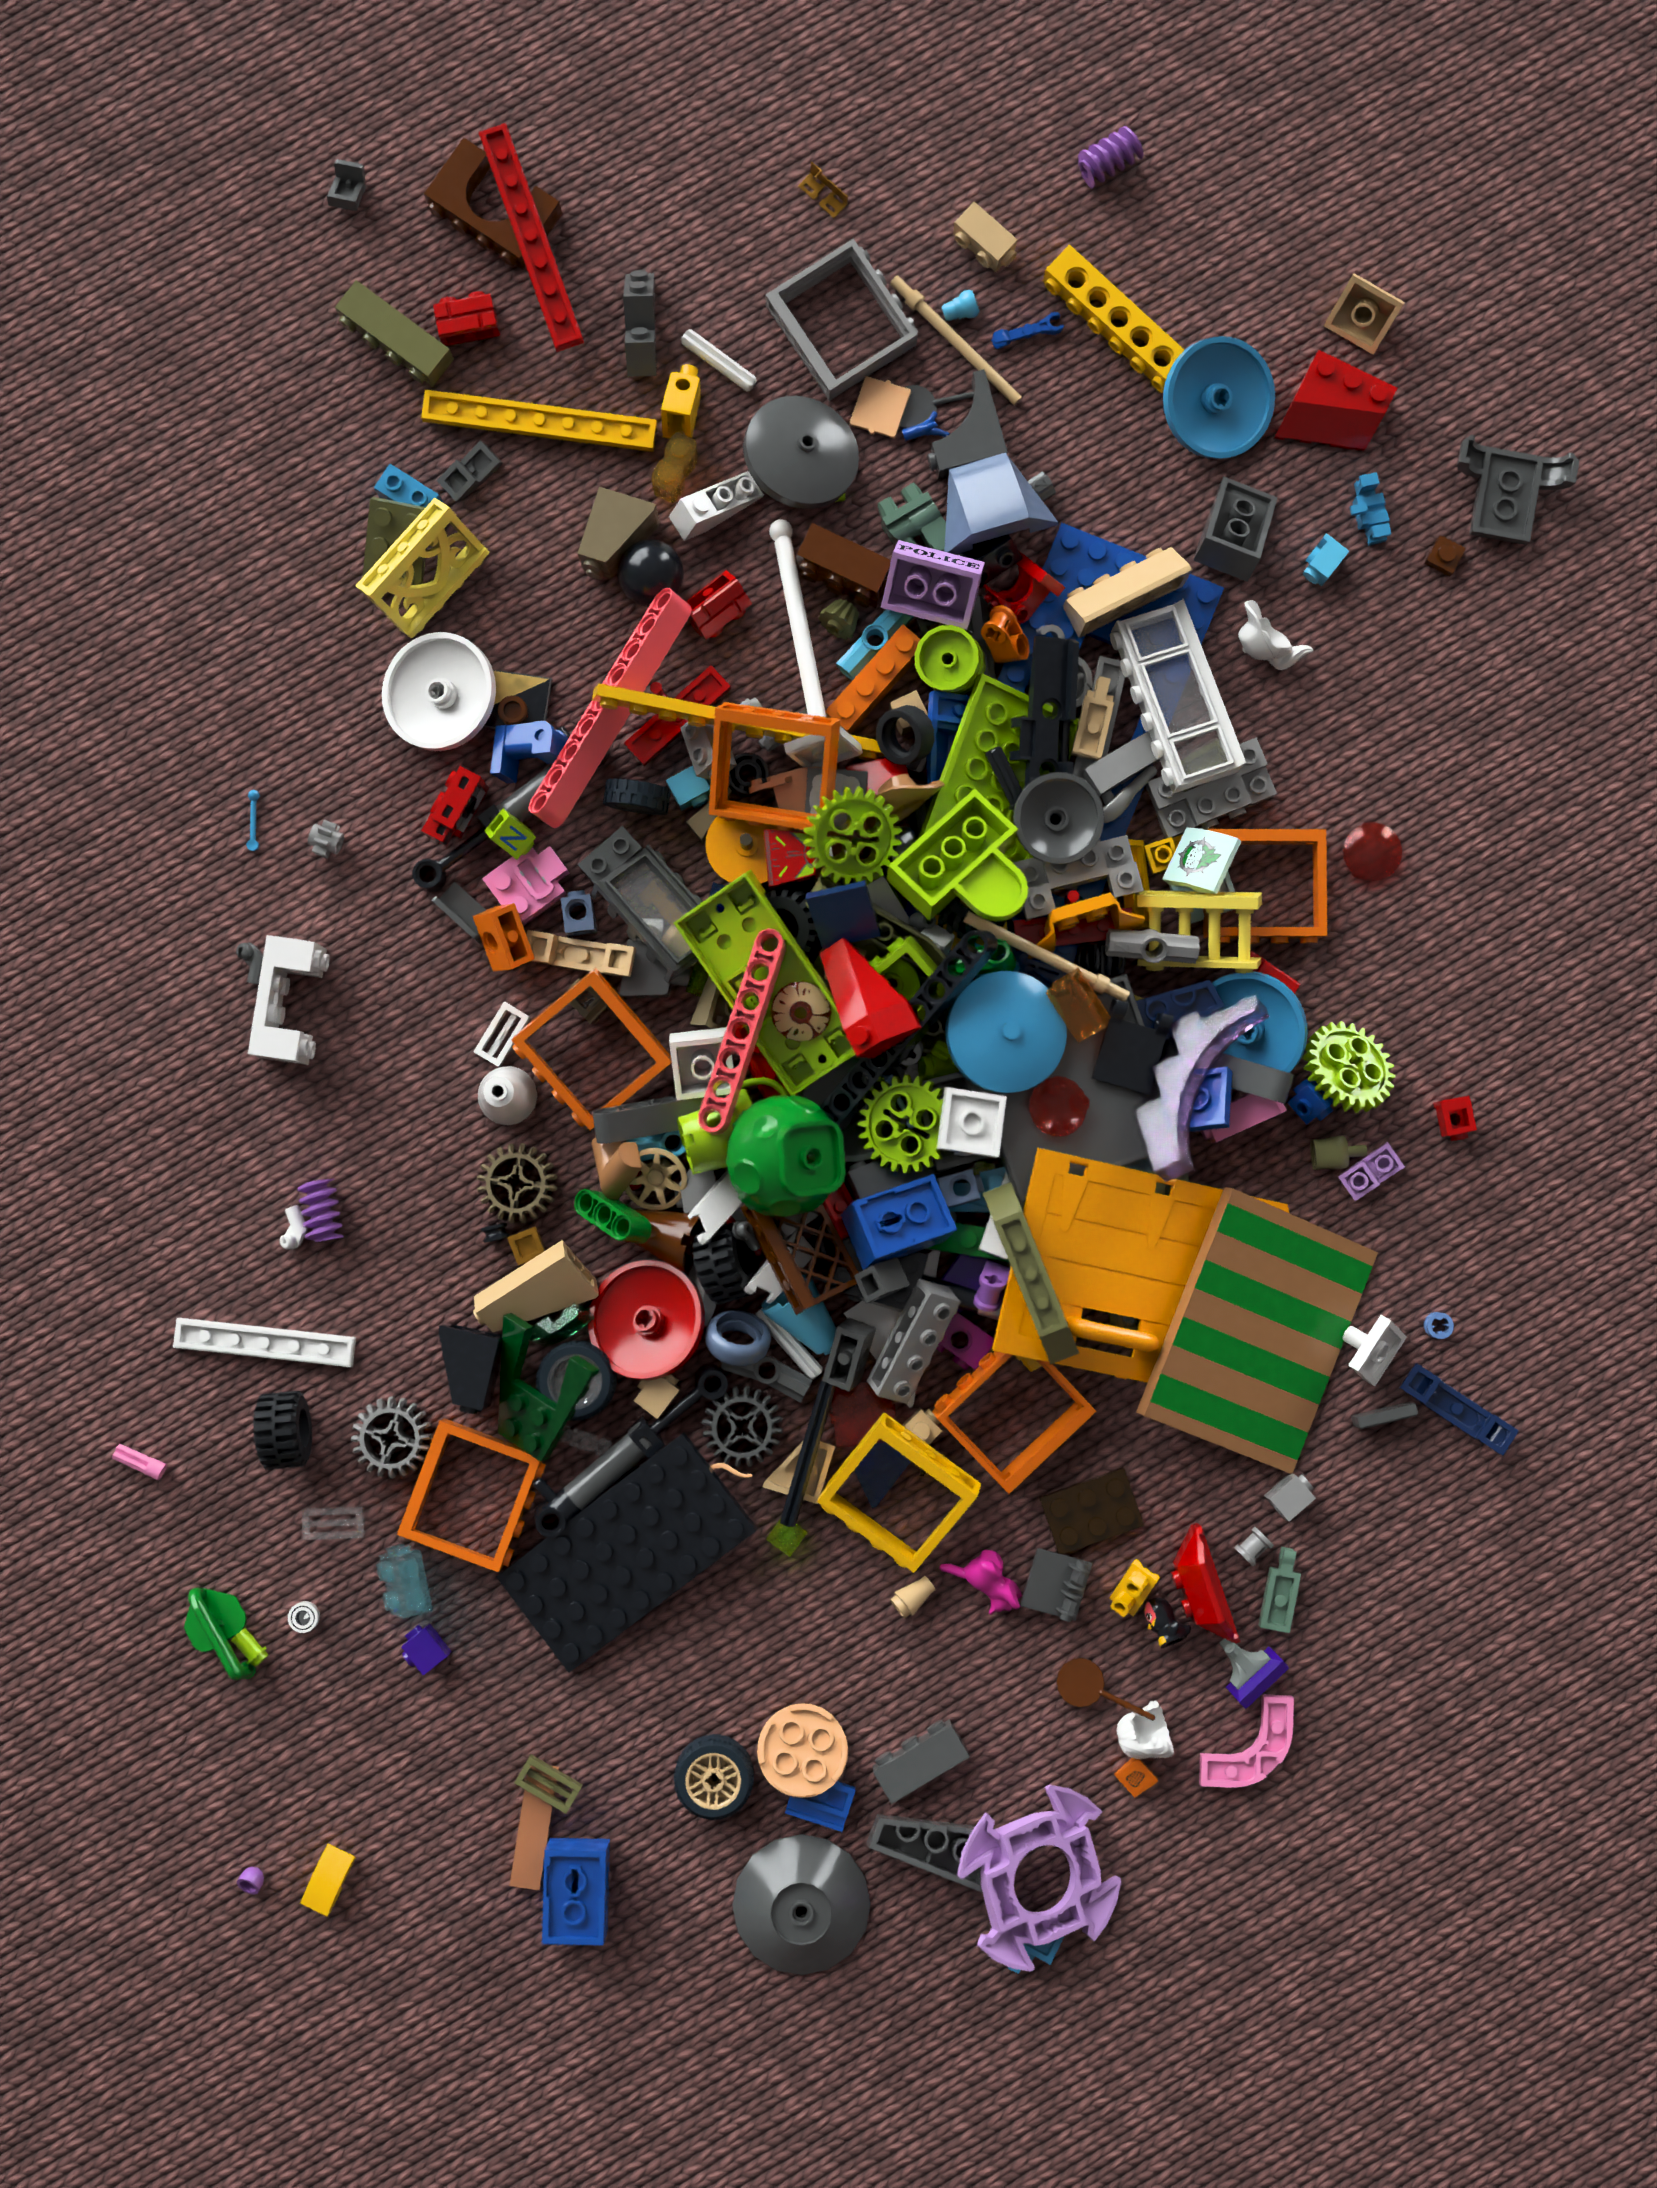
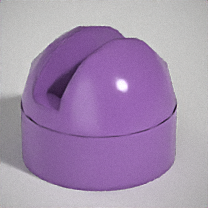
M257 1867L246 1868L238 1878L237 1885L246 1893L258 1894L264 1883V1875Z

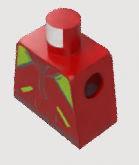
M764 829L769 890L779 889L816 878V869L812 865L816 858H809L806 855L813 847L805 846L803 843L804 840L811 838V835L799 831ZM832 846L830 847V850H829V855H830V856H833V855H832Z

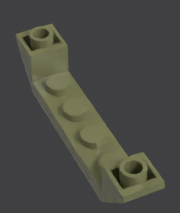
M1011 1182L982 1193L1050 1364L1078 1354L1077 1346Z

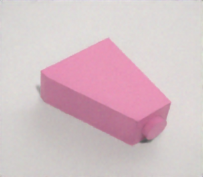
M1249 1093L1231 1101L1229 1128L1202 1130L1200 1132L1205 1140L1210 1139L1211 1143H1216L1287 1110L1283 1103Z

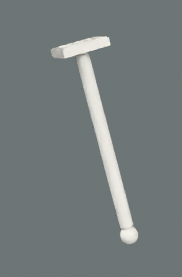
M779 519L771 524L769 534L775 541L774 544L807 713L809 715L826 717L791 540L793 530L788 521ZM841 726L837 763L863 754L861 743ZM810 734L784 743L785 753L802 767H823L825 737Z

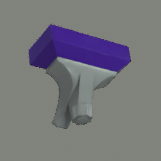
M1226 1639L1220 1642L1233 1668L1232 1676L1229 1680L1230 1683L1226 1686V1689L1245 1709L1289 1669L1288 1665L1269 1646L1264 1651L1249 1652Z

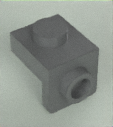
M336 159L334 163L335 179L327 195L328 206L357 211L366 190L364 165Z

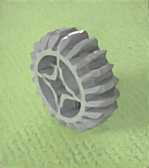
M394 1396L388 1398L387 1406L383 1398L376 1400L377 1408L372 1404L366 1406L369 1415L363 1412L358 1414L357 1417L364 1424H353L352 1428L359 1431L360 1435L351 1436V1441H360V1446L353 1448V1452H363L364 1456L358 1459L360 1464L367 1460L370 1461V1464L367 1466L368 1472L373 1471L378 1466L377 1476H384L388 1469L389 1478H395L398 1468L399 1473L402 1476L408 1475L407 1466L415 1471L419 1468L416 1460L420 1462L425 1461L426 1456L421 1450H429L430 1444L424 1443V1440L432 1439L433 1433H424V1429L432 1424L430 1421L421 1423L420 1419L425 1417L426 1412L422 1411L416 1415L414 1411L417 1409L418 1404L412 1403L407 1409V1399L401 1398L398 1406H396V1399ZM395 1413L387 1428L372 1426L380 1415ZM403 1417L411 1423L415 1432V1439L404 1432ZM394 1430L399 1437L398 1440L401 1441H395L390 1444L385 1434ZM370 1436L381 1444V1457L373 1450ZM397 1447L413 1448L409 1456L404 1460L390 1461Z

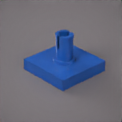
M1218 1067L1172 1073L1169 1130L1172 1133L1229 1128L1232 1070L1229 1067Z

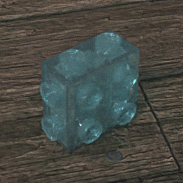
M404 1544L386 1548L387 1553L379 1555L380 1563L376 1564L380 1581H384L386 1593H383L386 1611L390 1610L391 1615L403 1619L433 1611L421 1550L412 1549L411 1545L405 1546Z

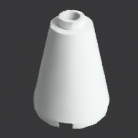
M498 1067L490 1071L480 1083L478 1089L479 1106L484 1115L495 1123L502 1125L520 1123L532 1113L536 1106V1085L525 1071L517 1067ZM504 1089L503 1095L499 1097L500 1091Z

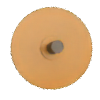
M717 816L708 829L705 842L707 858L713 870L729 883L749 870H752L760 884L767 882L768 873L764 829L778 830L775 828V825L752 826L747 824V820L724 821L725 818Z

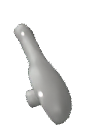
M1148 766L1115 797L1111 790L1101 795L1105 803L1103 807L1104 823L1114 821L1123 814L1134 796L1156 775V767Z

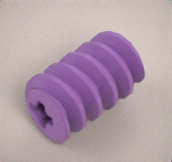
M1123 126L1119 128L1118 133L1113 132L1109 134L1108 139L1102 138L1099 140L1098 145L1092 144L1088 150L1084 149L1079 152V168L1083 179L1090 188L1095 187L1094 177L1101 183L1105 181L1104 171L1110 177L1114 176V165L1120 171H1123L1125 169L1123 160H1126L1129 165L1135 164L1133 154H1136L1139 159H1143V148L1135 133L1130 128Z
M334 1178L307 1182L297 1188L298 1192L307 1194L299 1200V1203L309 1205L308 1208L301 1211V1215L311 1217V1219L303 1223V1227L313 1229V1231L305 1235V1239L321 1242L344 1238V1235L335 1234V1230L341 1228L342 1223L333 1222L334 1218L341 1215L339 1211L331 1210L332 1206L339 1203L338 1200L329 1198V1195L337 1191L336 1188L327 1186L329 1182L335 1180Z

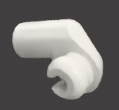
M299 1205L285 1209L290 1226L285 1235L280 1237V1244L284 1249H296L301 1245L308 1228L303 1227L305 1219L301 1215Z

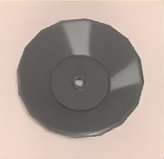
M799 1834L775 1839L751 1856L737 1878L732 1906L737 1931L755 1957L774 1970L806 1975L829 1970L853 1952L866 1931L871 1902L866 1878L848 1852L828 1839ZM799 1906H804L807 1909L804 1915H799L796 1912Z

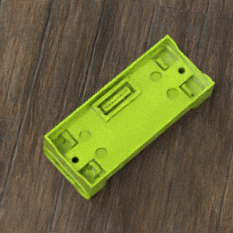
M749 870L676 920L674 925L732 1010L757 935L762 930L774 929L783 937L787 946L786 953L756 1045L789 1094L796 1095L853 1057L855 1053L843 1030L832 993L765 896V889L752 870ZM718 904H722L724 906L723 912L718 911ZM770 938L764 943V950L766 952L774 951L778 947V939ZM767 967L758 968L754 974L755 980H765L769 975V969ZM800 982L810 983L821 989L826 996L825 1001L828 1000L829 1002L828 1007L830 1008L828 1012L818 1015L813 1014L811 1006L804 1001H797L790 1007L791 1019L798 1024H808L812 1029L813 1036L810 1040L796 1041L787 1038L791 1028L785 1032H780L775 1025L778 1021H775L773 1017L777 1014H783L773 1011V1003L776 996L780 992L785 993L783 989L789 985L796 989L799 996L798 984ZM751 996L747 998L745 1008L747 1010L756 1009L759 1005V997ZM779 1000L781 1004H786L784 1001ZM812 1016H823L829 1019L827 1023H824L826 1026L821 1033H818L810 1024L809 1020ZM743 1025L746 1031L750 1033L749 1026ZM798 1028L793 1032L794 1036L799 1033ZM825 1055L827 1061L821 1062L819 1056Z

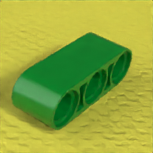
M583 1189L577 1193L574 1201L576 1212L614 1239L643 1244L649 1239L652 1231L650 1221L625 1203L617 1199L606 1198L600 1191Z

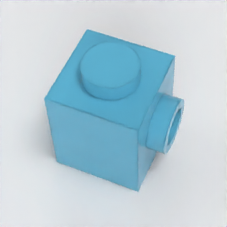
M693 765L666 780L667 786L671 789V793L681 811L692 805L694 808L700 807L709 801L711 780L697 777Z

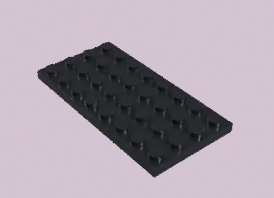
M683 1432L569 1520L560 1535L545 1538L496 1577L570 1673L756 1532L758 1528L685 1432Z

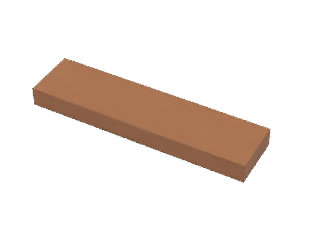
M531 1765V1769L557 1783L556 1779ZM527 1775L526 1780L555 1796V1791ZM524 1790L510 1886L540 1890L544 1869V1850L548 1843L553 1806Z

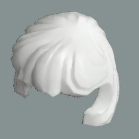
M1150 1701L1143 1708V1710L1155 1715L1154 1721L1134 1712L1126 1714L1119 1721L1116 1730L1118 1741L1122 1751L1128 1757L1145 1759L1173 1756L1174 1751L1169 1730L1167 1729L1162 1708L1157 1701Z

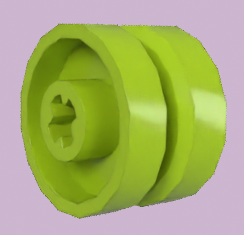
M942 625L928 631L919 641L915 651V668L920 678L932 689L964 695L972 691L977 675L984 674L986 659L981 645L967 631L954 625ZM949 658L953 660L951 664H947Z

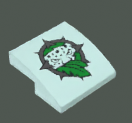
M1186 827L1162 880L1169 885L1190 887L1197 893L1217 894L1241 844V840L1210 830Z

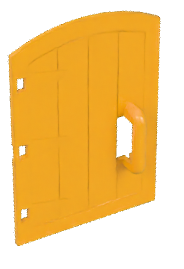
M1037 1147L1023 1213L1075 1343L1076 1338L1080 1337L1133 1349L1132 1356L1129 1357L1077 1346L1078 1354L1055 1362V1364L1109 1374L1122 1379L1128 1378L1148 1382L1223 1189ZM1070 1163L1086 1166L1083 1176L1068 1173ZM1156 1182L1172 1186L1169 1196L1155 1193ZM1254 1197L1289 1213L1288 1204ZM1010 1267L992 1350L1049 1362L1013 1269ZM1083 1307L1140 1319L1138 1329L1135 1331L1081 1318Z

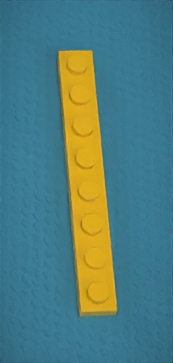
M426 389L421 414L422 421L428 423L654 452L657 431L656 419Z

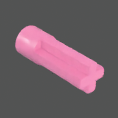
M122 1444L116 1447V1451L112 1455V1459L158 1481L162 1478L167 1468V1464Z

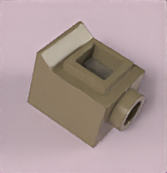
M578 978V979L568 988V990H569L570 988H572L576 983H578V982L580 981V979ZM591 986L569 1003L589 1024H596L600 1020L598 1016L608 1007Z

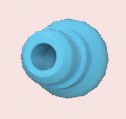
M971 290L963 291L959 297L942 306L947 321L964 317L974 318L980 313L974 293Z

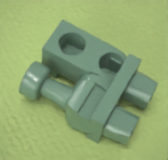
M913 482L901 490L900 494L906 502L902 507L897 508L891 497L878 503L877 508L882 518L881 527L893 544H897L898 540L916 544L913 538L919 535L926 547L944 552L946 522L928 492L923 494Z

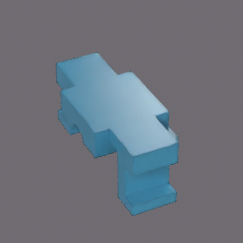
M1377 472L1359 476V481L1354 483L1357 496L1352 501L1353 506L1349 507L1351 516H1356L1358 529H1365L1368 545L1386 542L1387 536L1391 535L1388 523L1390 520L1385 509L1383 493H1375V489L1379 485Z

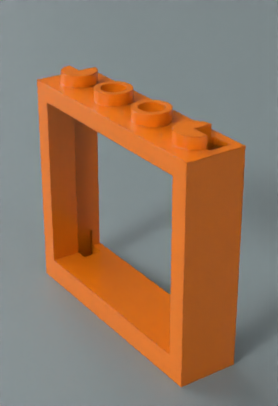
M728 702L716 707L709 815L725 818L724 821L747 820V824L752 826L771 824L775 825L776 829L783 831L793 830V828L803 830L806 827H812L813 824L807 819V816L816 817L817 814L728 800L732 724L738 723L824 736L825 743L819 807L823 808L825 806L822 800L823 796L830 801L833 800L841 719Z
M1208 829L1241 840L1240 845H1313V927H1251L1250 944H1258L1260 939H1271V944H1287L1289 939H1300V944L1318 943V939L1327 936L1326 829ZM1203 908V939H1208V913L1205 912L1206 908ZM1221 927L1220 944H1228L1230 939H1238V927Z
M596 967L512 1038L514 1043L512 1048L521 1059L527 1058L534 1066L532 1071L541 1082L547 1081L554 1089L551 1092L556 1100L562 1105L566 1103L572 1109L571 1116L581 1127L586 1125L589 1130L594 1128L593 1115L588 1112L526 1040L585 989L591 986L656 1061V1063L602 1108L623 1104L672 1063L670 1053Z
M995 1351L994 1353H987L979 1361V1367L975 1371L962 1376L956 1384L957 1388L949 1395L944 1394L936 1401L932 1413L1000 1486L1010 1494L1097 1411L1053 1364L1036 1360L1075 1402L1003 1471H1000L949 1417L961 1403L1012 1356L1011 1354Z
M444 1418L438 1423L397 1535L499 1573L503 1566H509L515 1550L510 1548L514 1537L519 1538L522 1533L525 1521L521 1520L524 1509L530 1510L536 1495L535 1492H532L533 1482L537 1478L543 1477L546 1464H543L515 1444ZM451 1435L529 1463L494 1558L416 1530Z

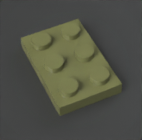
M377 497L370 499L363 577L426 507ZM418 557L414 561V576L411 585L423 584L426 558Z

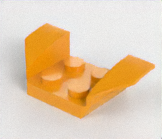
M1110 892L1053 909L1046 917L1045 937L1036 945L1054 953L1056 946L1055 927L1058 928V931L1067 930L1075 927L1079 920L1085 918L1087 923L1103 919L1104 915H1107L1109 911L1115 929L1131 930L1142 927L1145 917L1121 910L1119 902ZM1028 955L1027 957L1028 959H1034V957Z

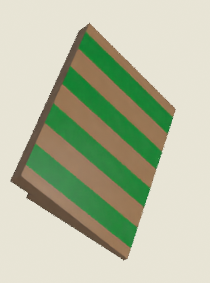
M1224 1187L1136 1413L1287 1473H1293L1343 1345V1335L1347 1328L1350 1327L1378 1252L1238 1190Z

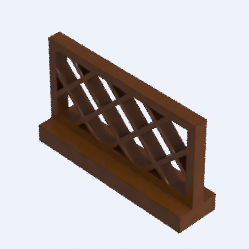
M745 1204L741 1207L747 1222L751 1223L753 1233L796 1315L857 1285L854 1275L859 1272L823 1204L811 1211L819 1215L822 1221L820 1230L805 1226L808 1212L803 1213L800 1223H797L785 1217L763 1215L749 1209ZM783 1224L798 1229L794 1243L783 1239L780 1233ZM802 1231L818 1236L814 1250L799 1245ZM822 1238L834 1243L836 1247L834 1257L819 1252ZM797 1251L812 1256L808 1270L797 1266L794 1260ZM817 1258L832 1263L828 1277L813 1272ZM836 1265L847 1268L852 1280L846 1283L834 1280L833 1275ZM811 1278L826 1283L823 1294L816 1298L813 1297L808 1287ZM831 1285L836 1286V1288L829 1291Z

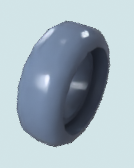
M743 1310L720 1312L711 1318L705 1331L706 1346L711 1354L721 1362L732 1366H748L759 1362L766 1356L771 1344L770 1330L765 1322L755 1314ZM726 1331H739L751 1336L754 1342L749 1345H737L725 1340L721 1334Z

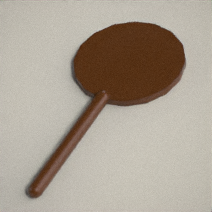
M1084 1658L1072 1659L1065 1663L1058 1672V1691L1062 1698L1070 1705L1077 1707L1090 1706L1102 1696L1151 1721H1154L1156 1718L1155 1715L1104 1691L1103 1673L1099 1666L1091 1660Z

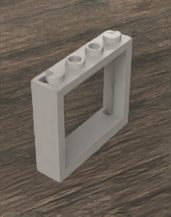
M854 239L765 295L766 307L829 401L865 379V376L868 377L917 345L918 330L914 326V320L911 317L906 318L901 310L903 306L900 299L895 293L890 294L886 288L887 282L879 269L874 270L870 264L871 258L867 250L864 251L862 247H859ZM851 262L901 338L840 378L835 379L786 303Z

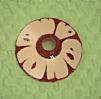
M805 981L791 982L782 987L773 999L771 1006L772 1022L778 1032L787 1039L798 1042L812 1040L821 1035L829 1024L831 1017L830 1002L817 985ZM799 1007H803L807 1011L806 1016L803 1018H798L795 1015V1010Z

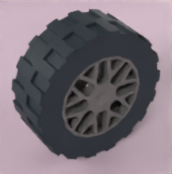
M608 779L606 780L603 804L623 811L667 815L671 789L637 780Z

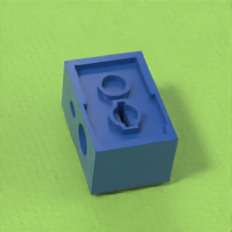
M934 1174L854 1201L841 1214L863 1270L872 1265L896 1257L901 1258L943 1243L957 1230Z
M549 1839L544 1850L542 1944L604 1945L608 1932L610 1839Z

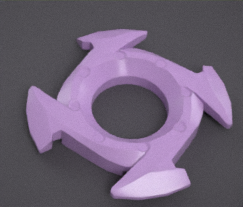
M1047 1785L1045 1787L1054 1811L1033 1813L996 1829H993L995 1821L988 1813H985L972 1830L961 1855L957 1873L959 1878L967 1877L981 1866V1888L992 1927L988 1935H980L977 1946L993 1960L1012 1969L1030 1972L1034 1970V1964L1023 1944H1032L1034 1946L1048 1944L1082 1928L1084 1934L1095 1942L1108 1924L1118 1900L1121 1879L1118 1876H1113L1101 1883V1871L1089 1828L1085 1826L1089 1819L1096 1820L1102 1811L1089 1798L1072 1789L1055 1785ZM1044 1845L1056 1846L1065 1854L1069 1863L1070 1881L1062 1899L1052 1908L1042 1912L1025 1910L1017 1900L1014 1890V1877L1017 1867L1023 1857L1031 1850Z

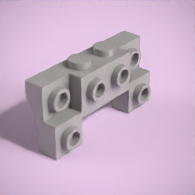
M1257 738L1239 744L1246 764L1238 773L1210 781L1186 792L1180 791L1172 794L1170 786L1165 785L1162 776L1147 782L1145 787L1153 803L1165 839L1182 835L1186 827H1202L1204 830L1211 829L1219 825V819L1229 816L1230 820L1247 813L1246 808L1270 799L1277 794L1266 768L1268 763Z
M1127 835L1104 841L1098 840L1088 854L1070 863L1051 864L1035 857L1013 862L1022 871L1028 884V894L1022 908L1025 922L1036 917L1049 915L1053 909H1056L1052 896L1054 891L1104 880L1105 878H1107L1109 890L1115 899L1134 893L1135 895L1141 894L1144 891L1137 862H1134Z

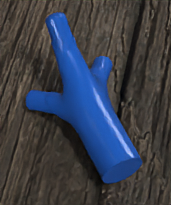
M935 411L924 422L902 430L905 441L925 435L946 437L950 433L936 428L937 422L934 420L938 414Z

